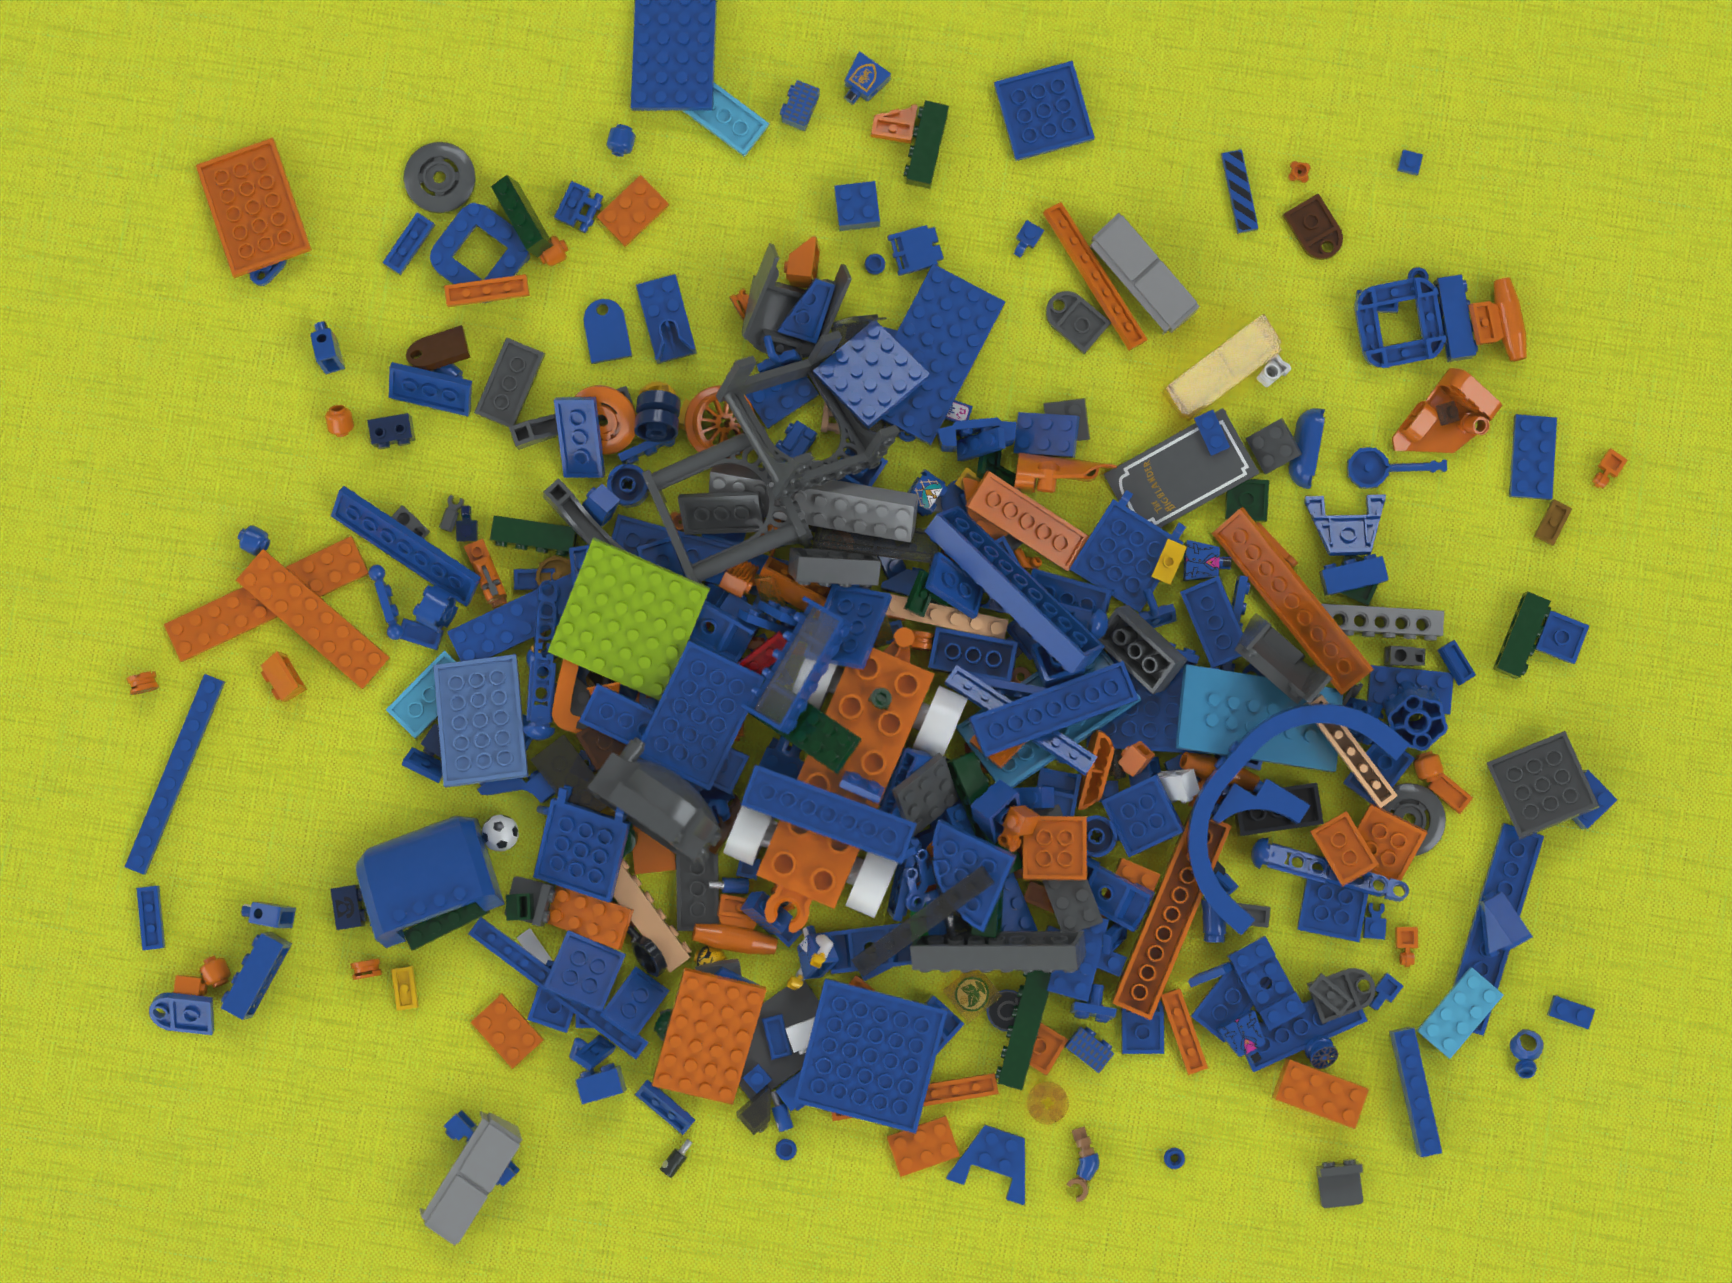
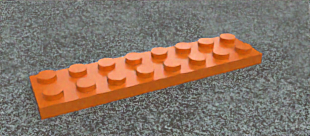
M265 549L261 550L236 579L241 586L360 688L364 689L390 659L385 652Z

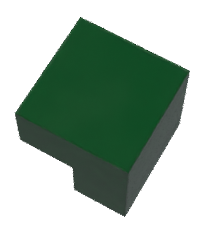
M534 893L506 894L507 921L534 919Z

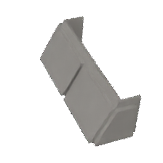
M1120 213L1092 237L1091 241L1093 243L1090 245V248L1096 251L1163 329V335L1168 331L1170 333L1174 332L1197 312L1200 307L1197 301Z
M480 1112L482 1120L426 1209H419L424 1224L454 1246L464 1236L486 1201L489 1192L493 1190L522 1141L518 1126L490 1112L489 1114Z

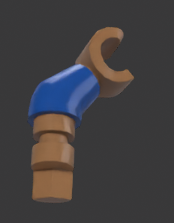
M1084 1126L1072 1130L1076 1146L1081 1150L1079 1151L1080 1163L1076 1172L1078 1177L1070 1179L1066 1184L1069 1187L1076 1183L1082 1186L1083 1193L1076 1196V1202L1086 1198L1089 1192L1087 1180L1090 1181L1099 1168L1098 1153H1095L1094 1148L1090 1147L1092 1142L1090 1136H1087Z

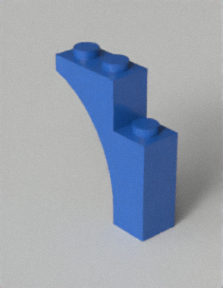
M1264 779L1263 782L1258 781L1253 790L1256 792L1255 795L1232 783L1231 786L1227 785L1222 791L1221 796L1223 799L1219 804L1215 803L1210 820L1218 824L1235 813L1259 809L1275 812L1297 824L1300 823L1310 805L1269 779Z

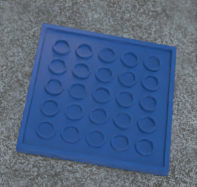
M825 978L793 1102L916 1133L948 1010Z

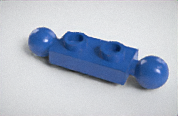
M373 565L369 569V577L376 582L374 583L385 620L389 625L387 635L392 640H398L403 636V628L397 624L396 616H399L396 604H392L390 598L393 596L392 589L383 580L385 569L381 565Z

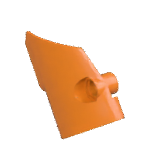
M1449 368L1426 400L1421 401L1415 406L1393 435V450L1455 453L1476 435H1483L1488 432L1490 427L1489 421L1494 418L1502 404L1468 372L1462 369Z
M1019 453L1014 488L1022 493H1035L1036 480L1038 478L1037 491L1054 493L1056 481L1059 478L1091 482L1096 479L1099 468L1115 469L1117 465ZM1092 470L1095 471V474L1092 476L1086 475Z

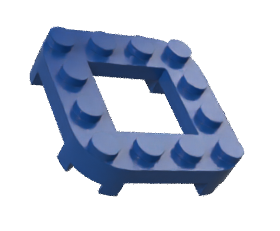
M470 203L460 210L434 244L430 254V261L434 269L440 276H443L452 284L482 280L453 258L477 226L508 248L484 280L515 276L530 258V252L524 247L514 227L488 207L476 203Z
M1421 277L1409 278L1370 286L1357 294L1354 310L1362 354L1368 364L1380 368H1389L1396 365L1432 359L1441 352L1444 343H1446V335L1443 332L1437 297L1439 292L1437 287L1429 280ZM1415 299L1422 339L1383 346L1377 307Z

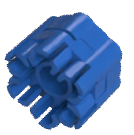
M1403 681L1401 683L1402 687L1399 686L1397 689L1398 695L1391 694L1389 695L1390 701L1386 697L1383 700L1382 705L1388 718L1387 725L1410 744L1409 748L1424 751L1447 732L1448 726L1445 721L1443 705L1434 687L1430 686V691L1427 686H1422L1418 689L1416 684H1411L1410 681ZM1415 713L1423 714L1417 721H1408L1411 715Z

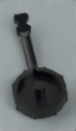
M629 924L627 933L632 938L631 948L636 960L647 973L658 977L667 968L662 952L652 940L642 935L640 936L635 928Z

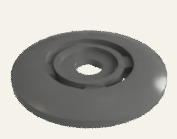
M434 142L422 146L409 158L404 171V184L408 195L416 205L429 212L445 213L459 208L469 199L475 186L476 177L472 161L462 149L450 143ZM449 159L457 166L459 172H455L453 167L444 160ZM441 171L445 173L446 179L444 182L436 183L433 177L436 172ZM424 182L425 186L435 193V196L425 192L421 184Z
M1410 783L1396 785L1392 789L1398 796L1383 806L1382 809L1388 812L1392 809L1394 811L1393 814L1402 819L1405 814L1410 813L1415 817L1414 825L1422 829L1426 825L1424 811H1428L1429 827L1426 830L1427 835L1415 856L1424 854L1439 842L1444 833L1446 817L1442 803L1432 791L1421 785Z

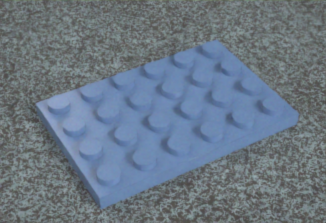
M517 655L433 665L444 787L528 777Z

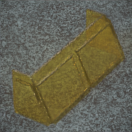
M1262 314L1165 387L1162 394L1181 419L1185 417L1189 422L1207 406L1275 355L1279 354L1282 351L1279 346L1282 342L1266 315Z

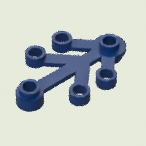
M922 848L915 849L916 854L913 855L917 862L918 871L910 866L906 867L903 871V876L906 878L909 890L905 897V904L913 912L920 911L927 901L936 898L946 899L944 895H940V886H937L933 891L925 893L928 886L936 884L938 881L933 867L934 858L927 869L925 860L928 857V853ZM922 851V856L919 858L918 855ZM912 870V875L909 877V871ZM919 872L921 882L917 888L915 879Z

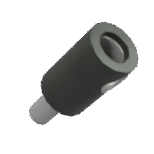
M686 1139L679 1150L675 1148L667 1160L662 1163L660 1170L670 1178H673L686 1160L687 1156L685 1153L692 1145V1142Z

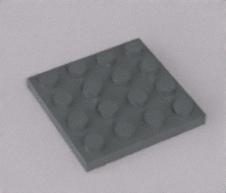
M1566 731L1487 762L1519 839L1599 808Z

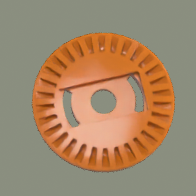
M594 385L584 388L574 396L596 397L598 415H604L608 420L607 425H599L600 435L603 438L601 439L603 455L620 452L632 442L636 435L634 429L637 414L632 403L624 394L608 386Z

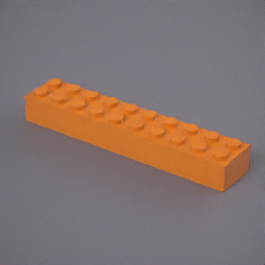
M1192 810L1188 814L1183 826L1185 831L1178 838L1110 1002L1150 1020L1154 1015L1203 896L1193 875L1188 854V826ZM1209 820L1207 847L1210 863L1214 870L1231 825L1224 822L1217 824Z

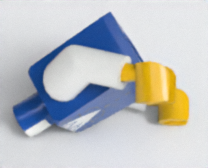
M807 926L803 929L805 939L797 947L801 967L796 973V977L791 976L787 983V987L793 990L802 987V980L822 978L839 961L829 935L826 932L816 933L814 926Z

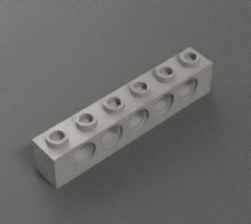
M1322 604L1332 618L1334 615L1342 617L1343 623L1339 627L1347 636H1354V632L1362 633L1364 637H1375V634H1383V638H1395V635H1404L1403 639H1416V636H1424V640L1436 641L1437 637L1443 636L1444 611ZM1355 616H1360L1363 619L1361 627L1355 625ZM1376 617L1383 619L1384 626L1382 628H1378L1375 625ZM1397 618L1404 621L1405 626L1403 629L1396 627L1395 622ZM1418 619L1424 621V630L1417 628L1416 622Z

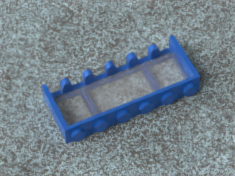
M805 596L802 600L809 604L803 614L797 612L794 615V620L798 622L792 633L785 631L783 634V638L788 641L782 651L774 650L772 656L777 660L772 669L767 667L763 669L762 675L767 677L761 688L754 686L751 690V693L756 695L750 706L744 703L741 705L743 709L786 734H789L795 728L799 715L806 709L807 701L811 694L817 690L818 682L822 675L827 672L830 661L838 653L839 646L842 640L849 634L852 625L849 621Z

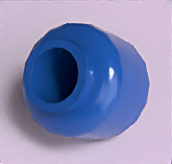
M618 124L616 127L611 128L606 145L613 155L623 157L624 154L631 153L636 136L632 132V128Z
M254 525L246 529L243 528L237 538L240 540V548L254 556H257L262 549L267 550L270 544L268 533Z

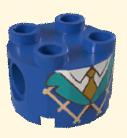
M924 469L921 472V478H916L907 493L919 494L917 513L921 516H928L932 514L937 506L935 501L943 497L948 487L945 486L944 481Z

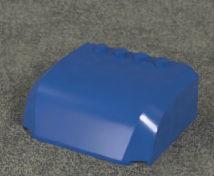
M453 816L368 848L356 863V873L375 939L385 948L406 941L403 928L476 902L484 911L505 904L486 844L482 839V831L477 818Z

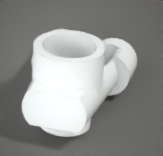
M1272 353L1267 359L1268 363L1257 376V380L1265 387H1269L1280 376H1286L1291 370V366L1284 362L1277 353Z

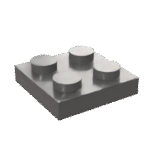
M1283 418L1245 438L1264 474H1268L1302 455Z

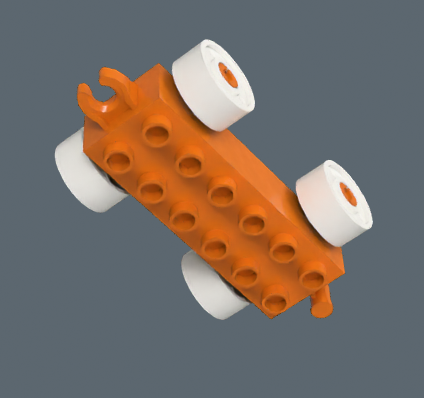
M906 627L896 630L894 641L884 651L872 648L864 670L852 667L842 668L840 665L829 663L827 672L822 675L818 682L817 690L811 694L807 702L820 710L828 692L834 694L825 714L859 736L862 740L838 774L810 755H807L797 780L878 809L881 799L877 804L839 787L845 771L855 772L862 778L875 781L882 787H885L882 794L883 797L912 728L919 730L912 749L925 751L933 757L938 753L944 756L968 698L939 686L931 705L923 702L935 674L910 663V648L914 643L915 637L912 630ZM805 659L792 690L796 695L816 661ZM885 688L891 693L892 701L887 710L876 708L868 701L875 689ZM744 806L741 807L723 853L753 866L762 846L767 848L756 874L761 878L778 884L775 893L771 895L766 903L765 916L767 922H775L778 916L777 910L781 903L786 901L792 902L797 907V915L791 920L789 931L795 933L803 928L808 921L809 907L812 900L835 909L846 883L853 885V888L845 906L870 917H875L898 862L870 852L867 853L864 860L857 857L860 851L857 847L783 820H779L778 823L773 821L774 817Z

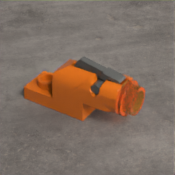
M480 539L464 546L474 572L481 577L479 584L488 605H491L493 609L506 604L507 594L484 540Z

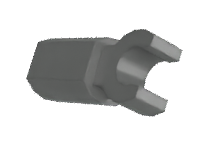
M453 495L448 497L449 507L445 509L439 525L440 529L452 532L459 514L458 509L464 505V499L462 498L458 504H453Z

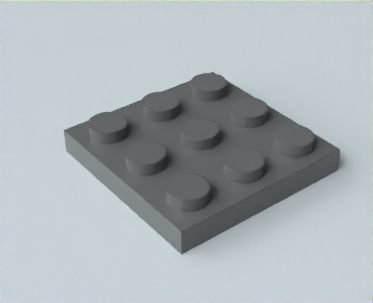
M940 753L892 790L901 817L916 823L912 837L917 835L959 800L945 757Z

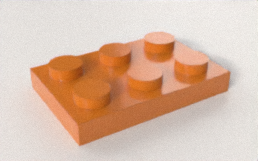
M640 175L596 217L626 247L669 206V203Z
M1347 811L1310 831L1342 887L1379 867L1377 860Z
M503 993L471 1021V1024L512 1069L544 1041L541 1035Z
M946 1116L918 1125L916 1133L903 1130L887 1136L900 1177L960 1156Z

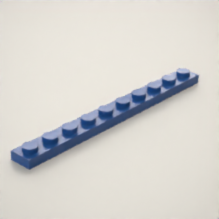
M204 674L125 864L126 868L146 875L225 684L224 681Z
M480 917L468 934L544 990L543 987L551 968L486 919ZM544 990L634 1059L639 1057L649 1043L639 1034L633 1040L600 1016L601 1013Z

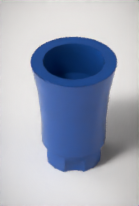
M1205 898L1201 899L1203 933H1205L1204 941L1212 943L1225 942L1226 922L1214 911Z

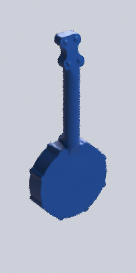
M1370 447L1359 448L1347 461L1348 478L1359 489L1377 488L1389 476V472L1430 471L1434 473L1436 470L1447 471L1446 460H1442L1440 463L1432 460L1430 463L1389 464L1388 458L1381 451Z

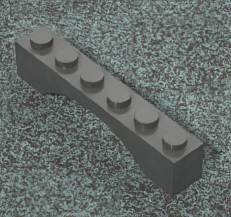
M627 386L616 389L624 394L634 407ZM555 414L528 420L509 427L518 450L558 436ZM598 415L599 422L607 419L604 415Z
M559 478L543 491V498L587 545H590L592 539L596 538L626 551L600 527Z

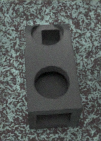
M403 505L391 516V518L422 538H425L430 533Z
M1404 646L1385 647L1384 666H1425V649Z

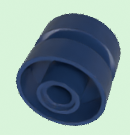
M650 390L641 393L637 397V415L634 429L636 435L651 442H667L675 439L678 436L680 399L675 394L662 390Z

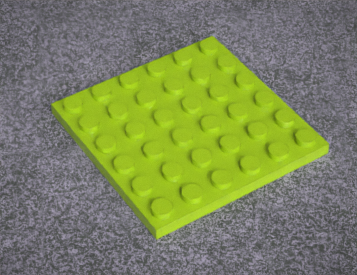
M593 538L548 652L660 701L691 637L710 588Z

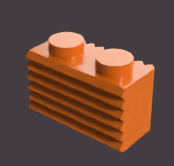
M748 561L734 566L724 573L719 587L741 598L744 593L749 594L752 587L755 586L754 584L759 576L757 574L759 567Z

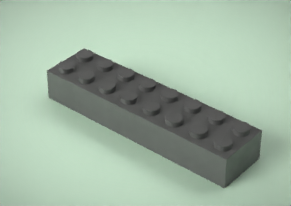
M954 931V934L921 936V938H916L910 945L912 970H919L920 972H930L931 970H940V972H950L952 970L971 972L972 970H980L986 973L993 970H1001V972L1007 973L1013 970H1022V972L1028 973L1034 970H1042L1049 973L1055 970H1063L1070 973L1079 969L1086 956L1084 931H1002L996 938L971 935L972 931Z

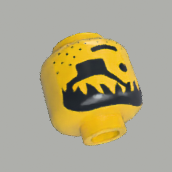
M707 945L701 950H697L694 957L696 966L727 960L721 949Z

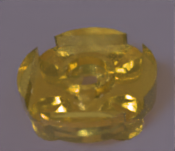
M1045 1081L1034 1085L1027 1096V1108L1030 1115L1037 1122L1054 1124L1066 1115L1069 1108V1099L1061 1086L1054 1082ZM1046 1097H1050V1100L1054 1102L1053 1105L1049 1106V1109H1046L1045 1105L1042 1104V1100H1046Z

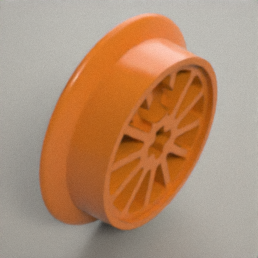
M721 385L712 386L699 392L687 408L685 431L689 442L697 452L714 446L712 442L719 433L718 444L728 440L727 435L730 430L735 432V436L741 434L738 428L741 426L734 422L737 419L732 417L733 412L730 410L728 413L729 406L726 401H724L722 412L716 397ZM744 395V397L746 398L747 402L749 403L750 407L752 408V410H753V412H754V414H755V411H754V408H753L752 404L750 403V401L748 400V398ZM711 402H714L718 414L708 407ZM704 410L711 414L713 418H703ZM720 419H725V427H720L722 423ZM701 421L711 422L712 426L702 430ZM714 429V433L707 440L704 433Z

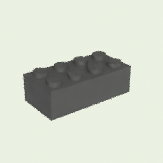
M790 547L788 573L800 585H810L811 582H814L821 586H831V583H835L841 587H851V584H855L862 588H872V585L878 586L881 561L869 551Z
M1129 605L1115 609L1108 619V629L1105 635L1098 639L1105 646L1104 649L1118 662L1123 661L1126 669L1152 694L1165 691L1187 661L1176 648Z

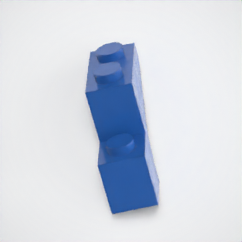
M538 770L527 777L529 779L528 782L523 777L479 783L481 787L477 789L480 794L486 796L525 790L533 794L540 803L546 802L559 791L545 771L538 772Z

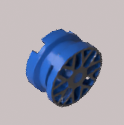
M1318 1036L1317 1040L1312 1039L1305 1046V1054L1310 1059V1063L1314 1068L1323 1069L1329 1067L1338 1058V1051L1328 1036Z

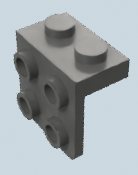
M519 876L513 878L509 894L534 893V919L521 921L529 922L536 926H544L545 923H548L550 902L553 903L556 894L554 885Z
M1356 1159L1343 1160V1163L1335 1164V1161L1322 1162L1321 1166H1316L1320 1201L1323 1208L1363 1203L1360 1173H1363V1167L1360 1162L1356 1161Z

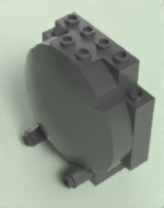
M636 737L634 740L629 741L620 756L612 752L588 786L593 796L615 812L617 807L628 814L626 819L635 827L698 868L700 864L704 866L710 857L708 853L711 845L715 847L721 838V831L713 812L701 794L688 781L672 770L640 758L646 744Z

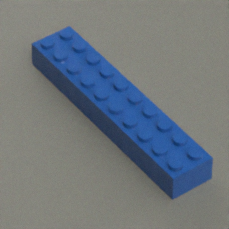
M956 506L936 514L924 532L944 550L947 556L951 557L959 565L960 569L967 572L973 578V581L988 593L990 598L996 600L1002 606V609L1017 621L1020 627L1028 631L1032 638L1040 643L1047 650V653L1062 665L1063 669L1073 674L1093 663L1105 646L961 507Z

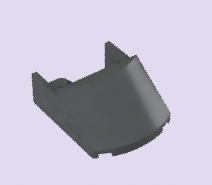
M769 243L757 275H753L742 336L753 344L756 349L767 354L763 337L770 335L777 355L795 349L801 358L809 357L816 343L777 332L779 326L806 290L776 282L779 276V271L776 267L779 256L774 244ZM841 264L834 281L823 279L824 281L834 283L835 288L817 342L822 335L829 333L851 282V275L844 264Z
M1257 613L1250 619L1235 648L1241 656L1297 705L1302 699L1311 703L1332 679L1330 675L1315 664L1310 667L1303 661L1305 658L1304 654Z

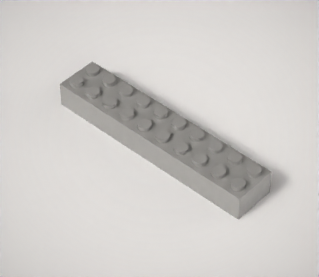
M721 464L712 467L710 471L709 493L760 491L764 517L767 518L769 511L768 490L763 480L754 471L738 464ZM758 467L760 471H764L766 469ZM830 480L822 486L817 484L806 491L799 490L790 495L792 501L797 500L801 509L798 515L801 520H806L807 525L910 543L915 532L919 494ZM770 482L768 486L773 487L774 483ZM781 500L775 501L774 504L776 507L786 508L785 506L780 505L779 501ZM776 512L773 514V519L786 521L787 516L782 512Z

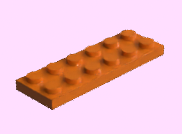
M986 471L966 504L967 508L1065 571L1070 569L1089 537L990 471Z

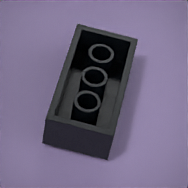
M1317 783L1283 787V789L1310 805L1300 823L1296 824L1280 814L1267 810H1245L1234 814L1237 836L1324 824Z

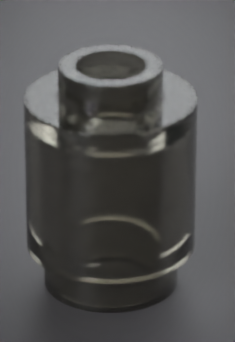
M1122 749L1114 750L1108 773L1109 777H1114V780L1126 777L1122 766L1118 764L1122 758Z

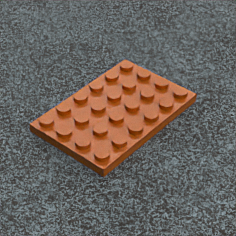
M273 138L196 165L234 278L312 251Z
M684 968L652 1079V1086L733 1105L766 994V987Z

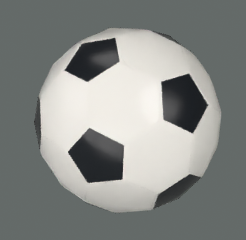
M500 814L490 817L482 828L484 843L494 851L501 852L512 848L519 837L516 822L507 815Z

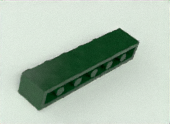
M973 751L946 762L954 787L975 836L1010 852L1007 848L1001 846L998 841L995 844L992 843L973 819L971 805L989 788L988 778L982 772L978 756ZM1018 851L1010 852L1016 855V859L1009 874L1023 868L1022 858Z
M1034 970L1033 972L1023 973V976L1027 978L1025 985L1020 984L1017 997H1021L1019 1006H1014L1012 1017L1015 1018L1013 1026L1009 1025L1006 1035L1007 1038H1010L1008 1046H1003L1000 1057L1004 1059L1003 1066H998L995 1078L999 1079L998 1084L1023 1090L1049 994L1047 987L1051 972L1046 973L1042 970Z

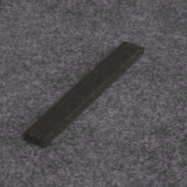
M981 865L859 953L851 961L862 976H866L990 887L995 881L984 866Z

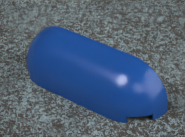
M1312 408L1302 413L1297 420L1294 440L1302 455L1289 462V475L1296 485L1305 489L1311 488L1312 476L1315 475L1325 420V417H1323L1325 409Z

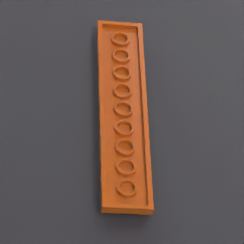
M1243 507L1211 533L1244 575L1248 577V580L1317 666L1332 677L1330 682L1341 695L1374 670Z
M352 536L286 566L290 572L319 597L369 575L368 568ZM242 587L167 622L164 626L180 661L184 662L278 616Z

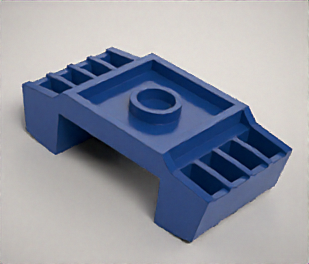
M999 418L956 421L952 426L938 429L937 438L940 449L944 452H956V435H960V438L972 436V434H979L997 427L1004 428L1005 447L1011 446L1015 440L1017 422L1001 421Z

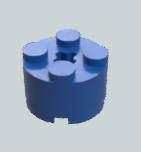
M621 464L609 473L607 488L620 499L618 505L632 508L642 504L647 499L650 491L642 475L644 471L640 467L633 464ZM626 482L632 483V488L630 490L628 488L625 489Z
M428 585L423 592L424 597L421 603L415 606L413 615L416 616L417 622L438 633H442L441 628L443 626L447 628L454 619L458 610L455 604L456 601L460 602V598L438 585L433 587Z
M1088 816L1087 856H1105L1112 851L1116 844V828L1109 819L1103 816ZM1094 830L1096 833H1100V837H1098V842H1096L1095 840H1091L1090 836L1093 835L1092 831Z

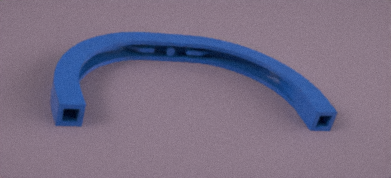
M1330 703L1299 705L1273 714L1260 722L1239 742L1235 741L1229 747L1230 753L1225 758L1222 756L1215 763L1216 769L1211 773L1199 791L1190 815L1188 826L1189 861L1198 887L1207 902L1240 935L1248 929L1255 919L1232 899L1220 885L1208 855L1207 832L1209 820L1222 791L1266 742L1288 729L1305 724L1329 723L1351 728L1367 736L1389 756L1397 760L1410 744L1384 722L1368 713L1344 705Z

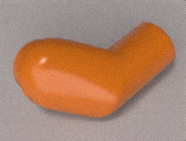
M1021 547L1013 551L1024 569L1040 568L1042 561L1039 557H1027Z

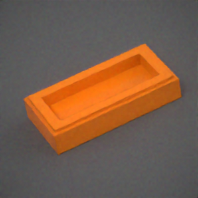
M1442 773L1438 775L1439 779L1430 782L1427 788L1460 814L1473 797Z

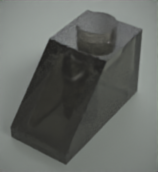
M768 1084L736 1112L739 1120L753 1135L757 1132L762 1133L769 1126L772 1091Z

